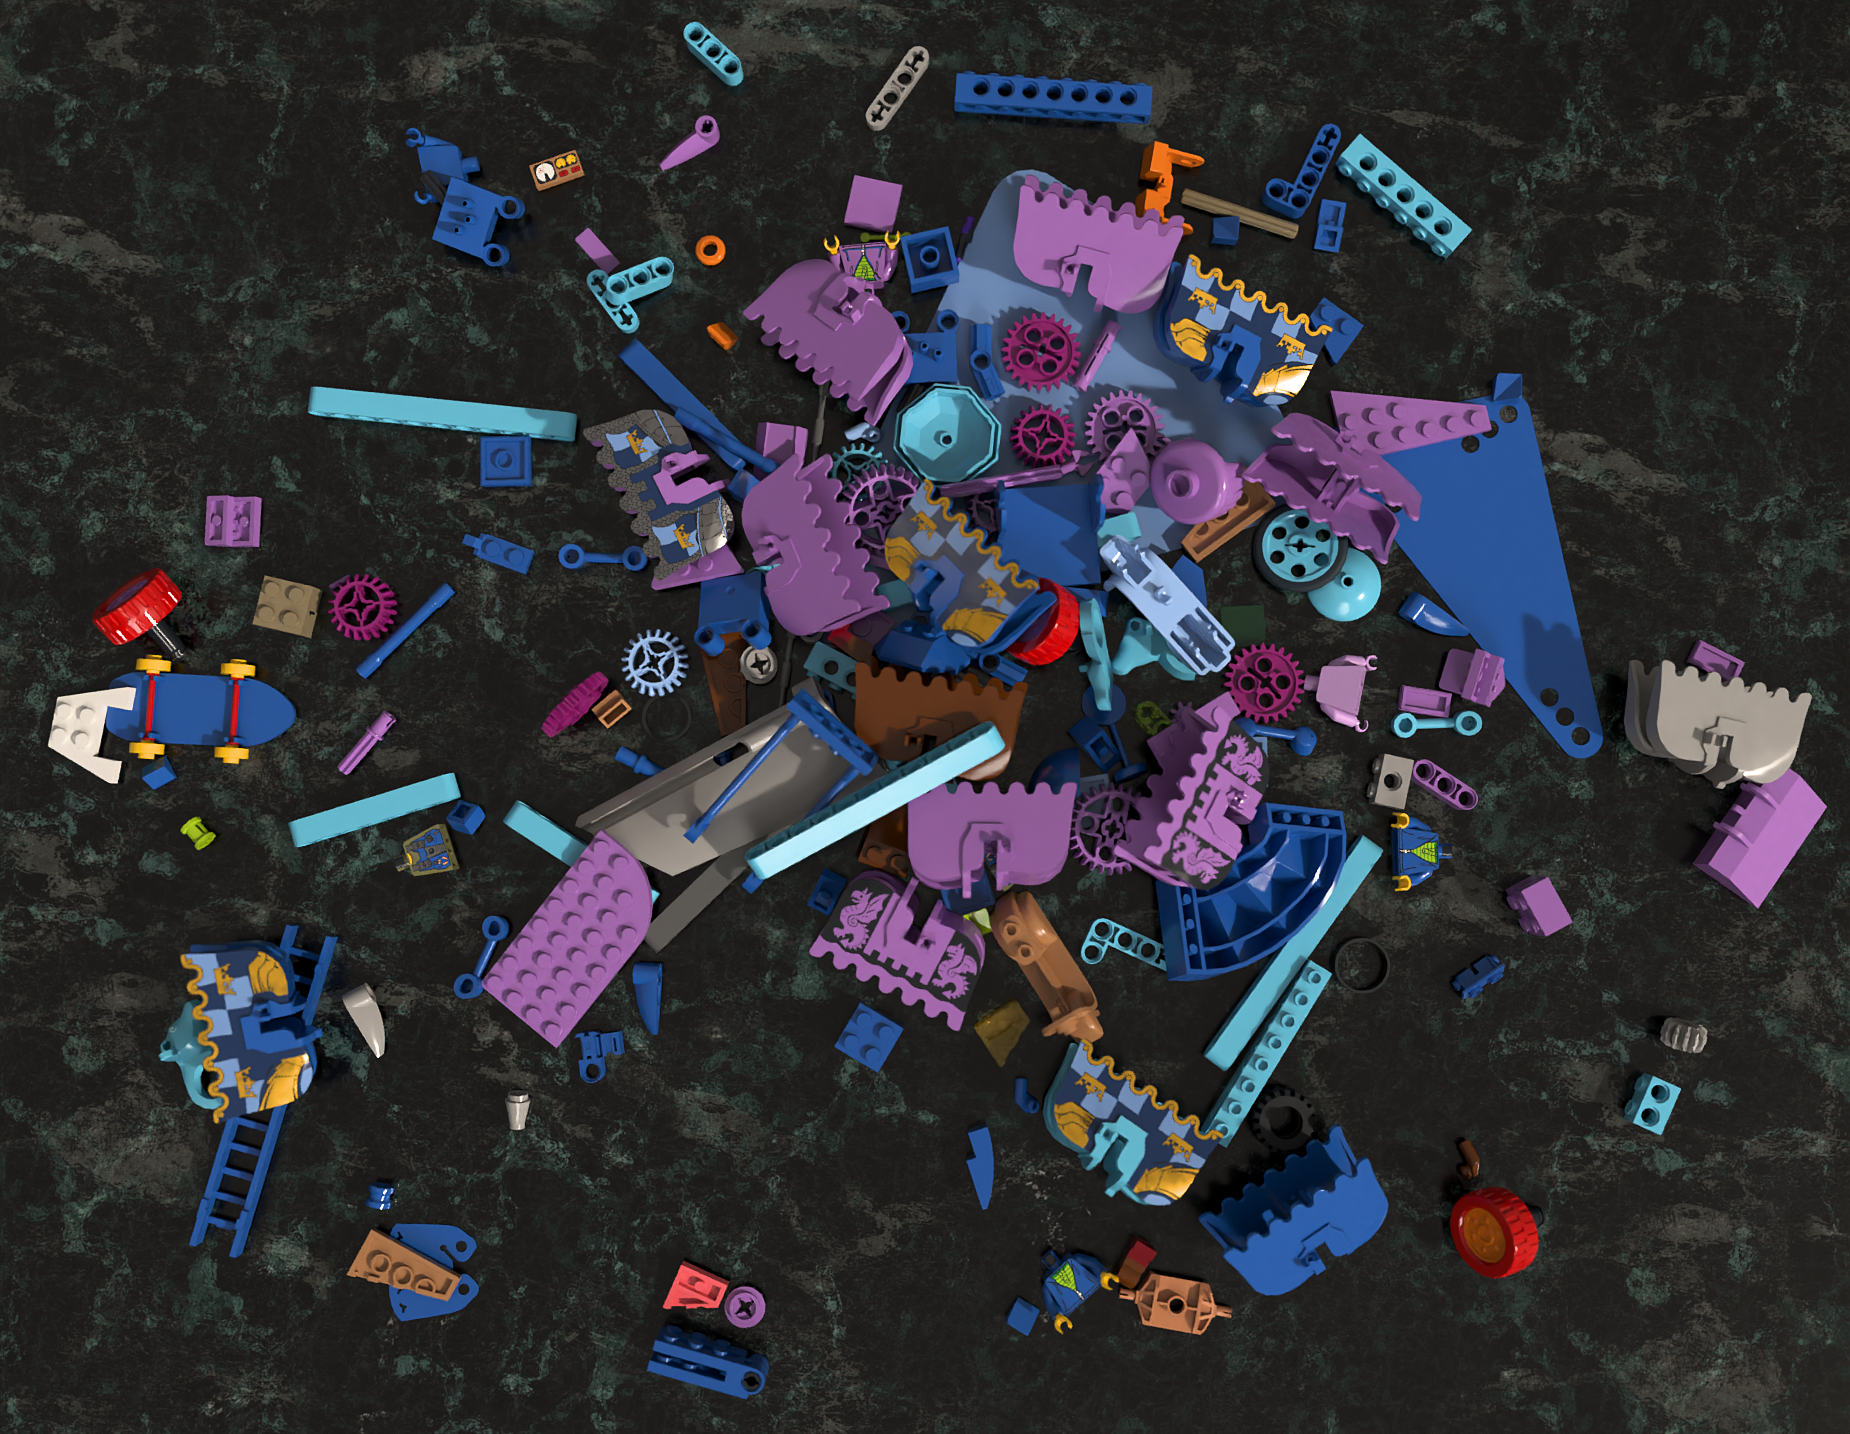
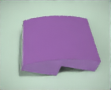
M228 495L207 496L205 545L259 547L262 498L232 497Z

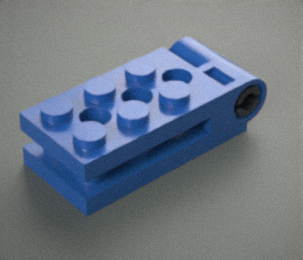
M668 1325L667 1327H662L655 1340L654 1353L649 1361L647 1371L747 1399L748 1394H757L762 1390L769 1370V1363L761 1354H752L746 1358L747 1350L730 1346L731 1343L721 1339L712 1341L706 1339V1336L701 1333L693 1332L688 1334L682 1332V1329L677 1326Z

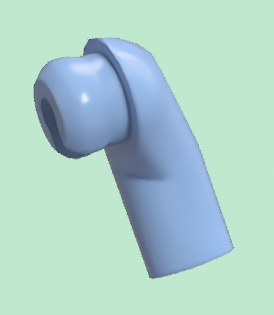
M862 422L844 431L849 443L860 437L873 443L878 442L881 438L879 428L870 426L866 422Z

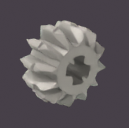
M1677 1017L1667 1018L1660 1032V1040L1666 1046L1689 1053L1701 1052L1707 1040V1030L1702 1025Z

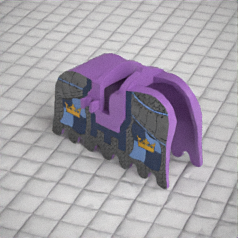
M641 410L611 422L583 430L585 438L594 446H603L596 455L599 464H602L606 469L615 468L614 472L608 477V484L615 488L616 491H626V494L620 499V507L629 514H638L637 518L631 523L632 531L640 536L649 535V541L643 545L642 550L650 558H660V564L654 569V575L658 581L663 580L678 569L722 548L725 543L728 544L734 534V516L720 493L729 486L731 481L727 478L708 485L704 479L697 477L678 486L676 485L674 479L701 467L710 460V457L707 454H697L696 450L693 451L686 433L673 416L660 410Z

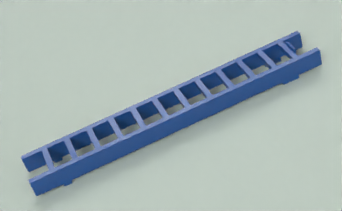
M287 924L279 948L286 952L288 957L290 954L318 961L313 979L294 973L296 982L311 986L307 997L308 1006L302 1009L304 1011L300 1020L302 1026H311L338 936H326L321 954L292 947L299 925ZM287 1104L273 1107L274 1110L269 1125L241 1117V1115L227 1120L206 1191L198 1209L197 1220L189 1245L197 1246L201 1244L208 1223L215 1224L216 1227L226 1230H236L229 1256L236 1258L243 1253ZM238 1124L267 1132L262 1149L233 1141ZM234 1149L258 1156L259 1159L255 1172L250 1173L226 1166L230 1150ZM223 1173L252 1181L247 1198L219 1190ZM216 1198L244 1206L240 1218L235 1222L211 1215Z

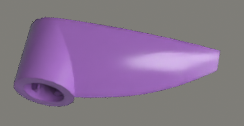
M710 116L700 117L696 121L695 130L685 136L659 163L661 169L665 170L676 166L715 145L720 138L715 119ZM709 128V130L711 129V132L706 133V131L704 132V130Z

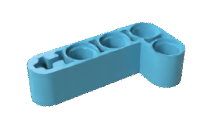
M1098 917L1092 920L1079 948L1080 957L1089 964L1098 963L1103 958L1107 946L1110 945L1167 971L1166 962L1158 958L1159 953L1165 955L1163 944L1106 918ZM1099 922H1105L1108 926V931L1103 936H1098L1095 933V926ZM1125 932L1128 933L1131 938L1130 943L1127 946H1120L1118 943L1119 935ZM1146 943H1150L1153 946V953L1148 957H1144L1141 954V947ZM1089 945L1096 946L1098 950L1096 957L1092 959L1086 958L1084 953Z

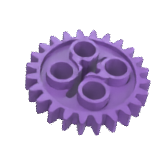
M1120 390L1118 397H1115L1110 392L1108 401L1101 397V406L1093 404L1092 408L1096 413L1088 412L1087 417L1092 421L1085 422L1084 427L1090 430L1084 433V437L1091 438L1086 443V446H1094L1091 455L1099 453V463L1106 459L1113 450L1109 448L1107 441L1115 439L1119 442L1123 437V431H1119L1121 426H1125L1126 430L1130 427L1133 429L1145 427V431L1134 430L1135 434L1143 439L1144 445L1142 447L1146 456L1149 455L1153 458L1156 456L1153 448H1161L1162 444L1156 440L1164 438L1165 435L1158 431L1164 429L1165 424L1158 423L1163 417L1162 415L1154 414L1158 407L1153 406L1150 408L1148 406L1151 401L1150 398L1143 402L1141 401L1142 393L1134 398L1132 390L1129 391L1127 396H1124L1123 391ZM1132 412L1138 413L1141 416V421H1131L1129 414ZM1106 415H1113L1116 417L1117 423L1110 425L1106 423L1104 417ZM1104 430H1106V431H1114V432L1109 433V434H1103V433H1102V431H1104Z

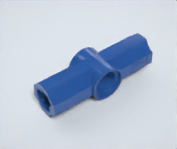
M969 649L965 652L970 658V665L980 669L985 674L1000 678L1002 682L1011 687L1016 682L1023 681L1028 670L1007 660L998 653L983 655ZM986 657H994L997 660V665L992 669L986 668L983 665V660Z

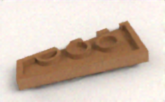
M1245 479V484L1240 489L1243 491L1242 495L1236 501L1234 508L1228 510L1222 516L1196 524L1182 540L1181 546L1195 563L1205 558L1276 505V502L1259 482L1252 483Z
M376 1228L371 1229L347 1273L348 1276L366 1278L368 1281L393 1285L392 1287L399 1289L405 1288L418 1294L445 1301L451 1298L462 1275Z

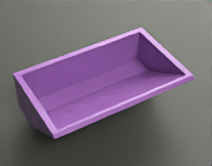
M1790 768L1780 778L1771 783L1762 784L1751 781L1747 785L1742 783L1740 785L1741 794L1721 823H1714L1715 832L1693 862L1699 869L1756 908H1759L1827 808L1802 777Z

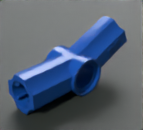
M976 324L970 326V371L975 376L985 402L999 398L1005 394V391L992 362L991 325ZM984 359L987 362V366L979 368L974 364L975 360Z

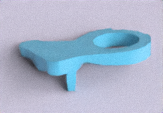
M1091 598L1081 601L1079 613L1081 635L1087 654L1092 658V661L1081 664L1078 667L1080 672H1087L1094 689L1095 702L1098 709L1111 711L1113 670L1108 655L1100 608L1096 599Z
M1132 617L1127 620L1126 629L1118 650L1110 662L1113 673L1125 675L1137 666L1158 661L1174 677L1181 680L1194 681L1197 673L1177 660L1164 637L1148 620L1139 617Z

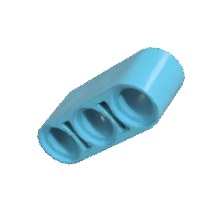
M692 22L686 25L684 37L688 49L727 85L735 86L741 83L743 71L738 57L700 23ZM695 35L701 36V38L697 41L691 40V38ZM713 51L719 52L716 57L708 56ZM731 67L737 69L734 73L726 72V70Z
M658 257L610 276L606 282L607 300L613 305H622L669 286L672 282L674 270L672 261L667 257ZM665 270L667 274L660 275L656 271ZM640 278L643 279L645 283L639 284L636 283L634 280ZM614 287H619L623 291L617 293L612 291L611 289Z

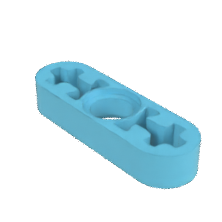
M593 270L587 277V284L622 332H635L639 327V318L627 302L614 308L608 307L606 304V291L603 293L601 288L595 285L594 279L598 277L606 287L609 276L603 270ZM617 287L611 289L614 292H620ZM622 310L628 318L633 317L630 326L623 324L624 320L619 314Z

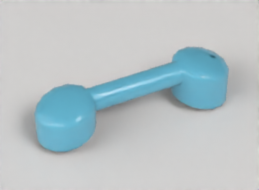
M1468 710L1458 711L1452 718L1415 719L1410 713L1401 712L1396 714L1391 721V728L1394 734L1404 738L1412 736L1416 729L1453 728L1459 734L1470 736L1478 733L1482 727L1481 717L1477 713Z

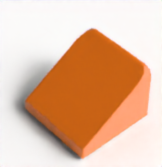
M722 322L707 327L710 337L725 351H728L739 339Z

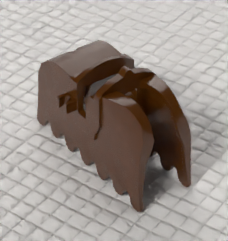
M866 655L864 656V662L856 663L854 726L857 736L879 754V758L908 761L909 763L928 752L930 735L937 736L935 748L977 725L991 721L1005 742V747L998 754L957 775L968 780H990L1004 771L1012 756L1028 684L1019 681L1014 684L1011 691H1005L1003 689V682L998 677H992L989 679L987 686L981 687L978 684V677L974 673H967L959 683L955 682L953 674L948 672L938 673L935 678H930L928 672L917 670L906 674L903 666L889 663L888 667L881 669L877 657ZM954 777L945 783L953 784Z

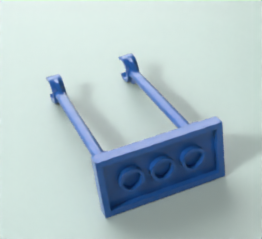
M801 688L786 706L792 714L683 836L693 844L710 825L711 820L800 720L809 727V731L817 739L822 738L827 742L829 749L835 755L843 756L851 763L842 776L802 820L828 807L860 772L867 776L875 766L880 755ZM752 871L742 884V887L752 894L764 879H758L754 871Z

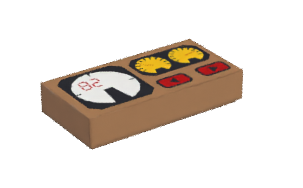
M576 150L529 166L538 191L585 175Z

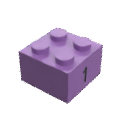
M1530 876L1506 889L1508 894L1507 901L1513 910H1517L1521 917L1519 923L1525 932L1546 937L1572 923L1568 912L1548 877Z

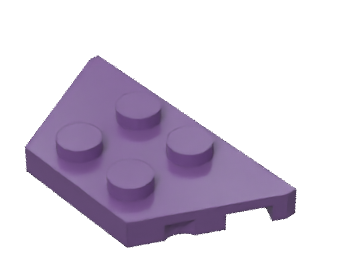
M1131 427L1095 473L1102 474L1104 489L1101 495V502L1106 503L1107 513L1127 514L1150 485L1152 465L1134 429Z
M725 543L722 548L678 569L661 581H658L654 576L651 585L653 589L659 590L744 573V568L737 561L730 546Z

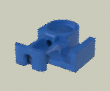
M599 1030L581 1032L576 1035V1038L580 1037L583 1059L578 1060L580 1075L588 1083L597 1082L604 1077L606 1072L604 1057L607 1056V1053L614 1052V1055L625 1053L622 1030L603 1034ZM589 1064H595L598 1067L599 1074L596 1078L588 1075L587 1067Z

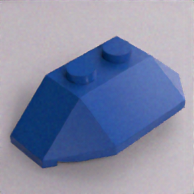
M905 619L873 646V650L879 660L920 672H948L949 674L957 675L970 664L968 655L948 635L942 634L939 637H935L931 633L932 625L921 624L914 620Z

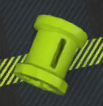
M200 817L192 818L180 830L182 834H187L191 838L197 850L207 846L216 836L203 826Z

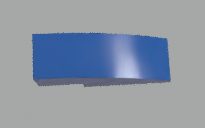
M987 1123L968 1129L975 1154L966 1156L982 1210L988 1208L994 1178L992 1142Z

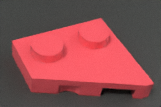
M683 1261L663 1308L671 1309L672 1306H686V1309L699 1306L718 1308L729 1281Z

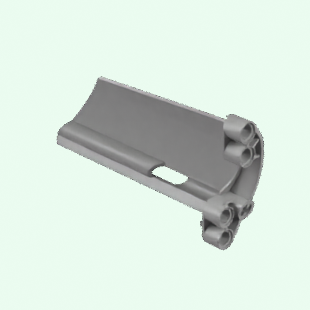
M814 675L791 688L794 697L803 688L840 720L824 697L823 689ZM787 703L580 815L575 826L592 833L594 837L600 830L604 829L627 848L635 858L674 876L803 819L842 776L851 763L843 756L835 755L829 749V744L822 738L817 739L810 733L809 727L800 720L711 820L710 825L693 844L683 835L699 816H702L792 714L786 708L789 704ZM740 742L748 748V753L724 766L717 765L713 760L714 756ZM878 758L875 766L867 776L860 772L847 784L829 806L889 774L890 769L886 760Z

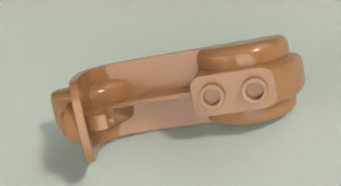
M1011 891L1000 897L996 901L995 910L990 913V927L1004 952L1011 959L1017 961L1051 1016L1053 1023L1042 1030L1043 1035L1050 1036L1056 1032L1058 1034L1064 1033L1065 1036L1070 1035L1078 1044L1081 1039H1087L1092 1043L1103 1036V1029L1096 1018L1100 1013L1098 1010H1095L1097 1008L1095 994L1033 896L1028 891H1024L1019 895Z

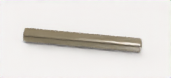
M1184 189L1181 196V203L1224 217L1238 216L1242 223L1289 238H1295L1298 232V224L1190 189Z

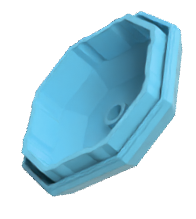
M935 383L896 414L893 450L913 475L920 480L921 484L925 479H930L934 483L935 489H940L942 485L974 480L998 461L1001 423L971 387ZM948 436L952 439V442L944 444L942 439Z

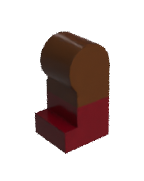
M850 624L833 630L827 638L830 643L857 662H864V656L866 655L874 656V650L868 641L859 640L848 632L851 629Z
M1136 1235L1133 1236L1114 1273L1119 1278L1121 1284L1130 1289L1135 1287L1150 1260L1152 1261L1157 1253L1154 1246Z

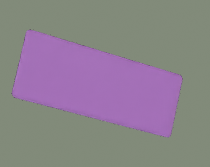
M589 228L575 238L577 243L606 274L610 273L620 264Z

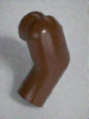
M1467 1140L1458 1145L1466 1159V1165L1461 1166L1459 1169L1465 1179L1475 1177L1478 1174L1480 1162L1479 1156L1470 1140Z

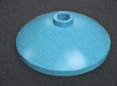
M1348 548L1346 562L1340 573L1330 583L1322 588L1307 592V595L1313 607L1326 618L1341 622L1356 620L1367 614L1376 604L1381 591L1380 574L1374 562L1367 555L1356 549ZM1322 554L1314 563L1317 566H1324L1328 563V557ZM1344 578L1351 580L1350 586L1344 585Z

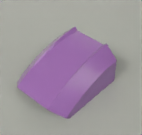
M768 422L758 423L755 451L781 465L794 454H798L802 461L800 469L802 470L805 464L808 430L799 426ZM754 465L753 476L761 482L769 476Z

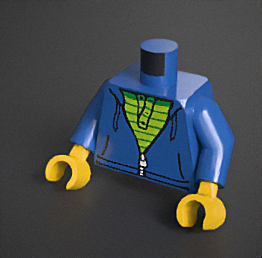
M1393 812L1392 815L1397 816V823L1391 824V827H1395L1392 828L1393 875L1398 876H1393L1392 880H1398L1399 887L1395 888V891L1408 890L1411 886L1418 885L1430 877L1433 870L1439 869V859L1451 858L1452 845L1450 843H1438V834L1432 833L1430 826L1417 818L1410 817L1405 813Z
M1049 1250L1041 1258V1261L1049 1269L1043 1275L1042 1293L1044 1304L1052 1319L1055 1320V1328L1061 1334H1063L1060 1329L1062 1322H1067V1325L1072 1328V1323L1063 1316L1064 1314L1066 1316L1070 1315L1101 1285L1108 1290H1113L1108 1285L1109 1278L1112 1277L1114 1281L1119 1282V1278L1116 1275L1107 1273L1108 1270L1096 1258L1080 1253L1073 1255L1068 1252L1060 1259L1052 1250Z

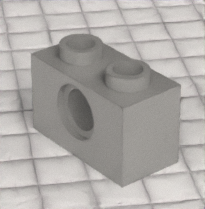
M1380 754L1378 758H1375L1372 766V773H1375L1373 783L1370 782L1367 790V797H1370L1369 803L1397 810L1404 809L1414 760L1388 754ZM1388 774L1394 779V784L1391 788L1386 787L1384 784V778Z

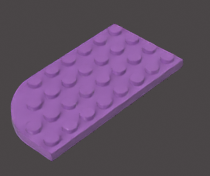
M604 829L600 830L482 980L485 990L555 1048L563 1042L647 934L652 917V893L648 877L639 860Z

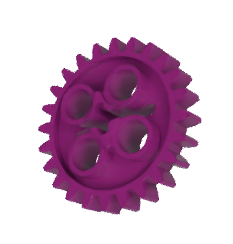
M1042 312L1041 319H1037L1035 313H1032L1030 321L1023 316L1022 325L1016 321L1014 322L1016 331L1012 329L1007 330L1010 338H1004L1003 344L1008 347L1001 348V353L1008 356L1002 358V363L1009 364L1005 368V373L1013 371L1011 381L1017 378L1020 379L1019 388L1026 383L1028 384V392L1034 386L1038 394L1042 387H1045L1046 391L1050 393L1051 385H1054L1059 390V381L1067 384L1069 381L1067 375L1074 377L1075 371L1071 367H1079L1080 363L1075 359L1081 357V352L1075 350L1080 348L1081 343L1073 342L1077 338V333L1069 334L1072 326L1068 325L1064 328L1063 318L1055 322V314H1052L1050 319H1046L1045 312ZM1036 333L1040 340L1031 342L1027 339V335ZM1052 341H1059L1063 344V348L1055 350L1050 346V343ZM1025 345L1028 349H1022L1020 346ZM1040 349L1045 350L1042 357L1037 356ZM1028 356L1031 358L1032 363L1030 365H1023L1019 362V358ZM1054 357H1061L1062 360H1061V361H1058V360H1057L1056 358H1054ZM1047 363L1052 364L1055 367V371L1047 373L1043 370L1042 366Z
M1261 643L1259 650L1252 644L1249 648L1250 653L1243 648L1240 650L1242 658L1234 655L1232 658L1236 664H1227V667L1232 671L1231 673H1224L1223 676L1228 678L1229 682L1224 683L1223 687L1230 688L1229 693L1235 704H1237L1239 711H1244V717L1246 718L1252 715L1255 723L1258 722L1260 717L1263 724L1268 723L1269 717H1271L1273 722H1277L1278 714L1282 718H1286V709L1293 712L1295 708L1292 703L1298 704L1301 702L1296 695L1304 693V690L1298 688V685L1305 683V680L1298 679V675L1302 674L1303 670L1295 669L1299 661L1291 663L1290 659L1293 654L1290 653L1284 656V647L1276 652L1275 644H1271L1266 649L1265 644ZM1260 659L1268 663L1267 672H1261L1258 669L1257 663ZM1247 668H1251L1252 671H1253V673H1254L1258 678H1256L1254 675L1250 674V673L1247 671ZM1278 676L1285 678L1287 682L1284 690L1276 685ZM1244 677L1250 679L1252 683L1249 691L1241 687L1240 682ZM1266 678L1268 680L1266 683L1268 687L1261 688L1260 680ZM1271 690L1278 693L1280 699H1277ZM1262 694L1267 695L1270 699V705L1267 708L1262 707L1259 703V697Z
M596 672L583 683L575 685L561 698V702L551 710L541 729L551 738L558 735L568 725L572 726L589 711L590 706L599 699L601 692L609 682L608 679L601 672Z

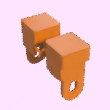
M1153 141L1144 150L1140 179L1151 182L1157 181L1155 189H1145L1136 197L1135 214L1137 217H1143L1148 209L1155 208L1160 214L1159 221L1162 224H1166L1169 219L1164 218V206L1170 202L1173 185L1171 163L1186 167H1197L1204 163V159L1197 155L1168 148V144ZM1183 223V235L1191 234L1193 228L1189 224Z

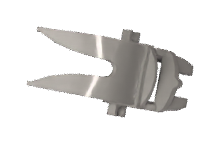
M1630 660L1624 725L1626 735L1634 748L1646 755L1668 758L1670 762H1674L1684 772L1694 775L1703 774L1713 782L1715 788L1723 789L1726 784L1735 781L1748 780L1754 783H1771L1780 778L1794 760L1812 696L1809 693H1799L1795 700L1790 702L1789 692L1785 688H1776L1774 692H1766V686L1761 682H1755L1751 687H1744V682L1739 677H1732L1729 681L1721 682V676L1717 672H1709L1706 676L1698 677V671L1693 666L1685 667L1683 671L1675 673V665L1667 660L1660 661V666L1653 667L1650 674L1645 675L1642 662Z

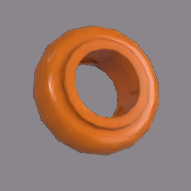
M706 235L697 242L695 253L698 260L708 266L716 265L724 258L725 245L720 238L714 235ZM707 245H715L717 252L713 256H707L703 252L704 248Z

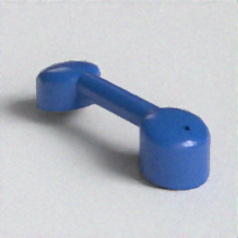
M567 544L559 551V561L563 566L570 569H579L586 562L623 563L629 570L638 571L645 567L648 560L642 548L638 546H630L624 553L585 552L584 548L579 545Z
M1246 717L1234 720L1252 738L1254 734L1290 739L1292 749L1297 754L1303 756L1310 755L1317 742L1315 733L1306 726H1300L1295 730L1257 725L1253 720Z
M489 916L484 920L482 931L487 941L472 973L460 975L454 983V992L459 998H475L483 991L482 975L497 941L505 939L509 934L508 922L501 916Z

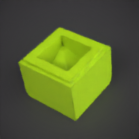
M986 907L962 915L973 922L982 935L992 932Z

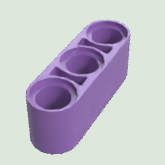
M1414 761L1411 781L1456 810H1469L1476 806L1478 796L1472 788L1431 761ZM1419 764L1423 765L1426 770L1423 778L1419 777L1416 773ZM1440 778L1444 779L1447 784L1443 792L1437 786ZM1461 792H1464L1468 798L1464 806L1459 802Z

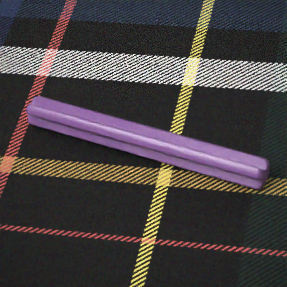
M1057 464L940 486L941 497L946 496L951 499L994 491L997 480H1004L1005 489L1057 480L1061 478L1062 471L1060 465Z

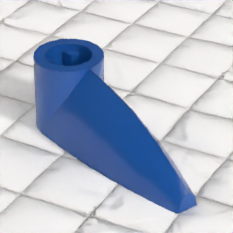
M1414 591L1411 592L1398 611L1409 622L1435 633L1449 636H1467L1470 633L1468 628L1426 597Z
M635 962L633 984H635L638 1008L650 1033L657 1035L661 1002L662 964Z

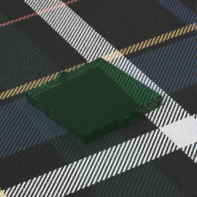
M1264 605L1220 607L1221 626L1234 639V647H1250L1252 644L1259 646L1261 643H1264L1266 646L1265 628L1267 623H1265Z

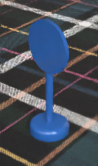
M1113 684L1111 711L1099 710L1095 702L1093 686H1090L1083 695L1082 709L1084 714L1088 715L1095 723L1102 726L1109 725L1125 765V768L1115 773L1114 779L1116 783H1125L1149 772L1146 764H1130L1115 722L1119 721L1125 713V695L1119 687Z

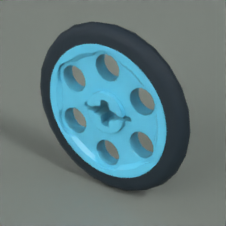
M1286 503L1270 511L1261 520L1255 531L1252 543L1253 557L1260 573L1272 585L1295 593L1310 592L1330 583L1340 573L1346 562L1348 538L1345 535L1342 537L1335 535L1331 532L1328 524L1324 522L1316 523L1308 517V513L1304 509L1296 510ZM1300 516H1304L1309 520V525L1304 529H1300L1295 525V520ZM1277 527H1282L1287 532L1286 536L1281 540L1275 539L1272 536V531ZM1319 530H1327L1330 533L1329 540L1326 542L1318 541L1315 535ZM1298 541H1303V545L1307 546V548H1303L1302 552H1297V548L1293 547V545L1298 544ZM1275 551H1280L1284 554L1285 558L1283 562L1275 564L1270 560V555ZM1318 554H1325L1328 557V563L1324 566H1317L1314 563V557ZM1294 565H1302L1305 568V574L1301 577L1293 576L1291 568Z

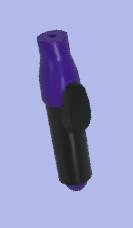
M967 216L960 232L955 250L957 263L963 260L967 244L971 243L973 239L974 218L971 216Z

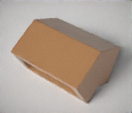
M614 690L591 710L608 729L632 708L619 691Z

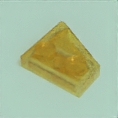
M1013 999L974 1025L975 1030L1000 1068L1005 1064L1006 1057L1017 1044L1020 1034L1024 1032L1030 1020L1017 1000Z

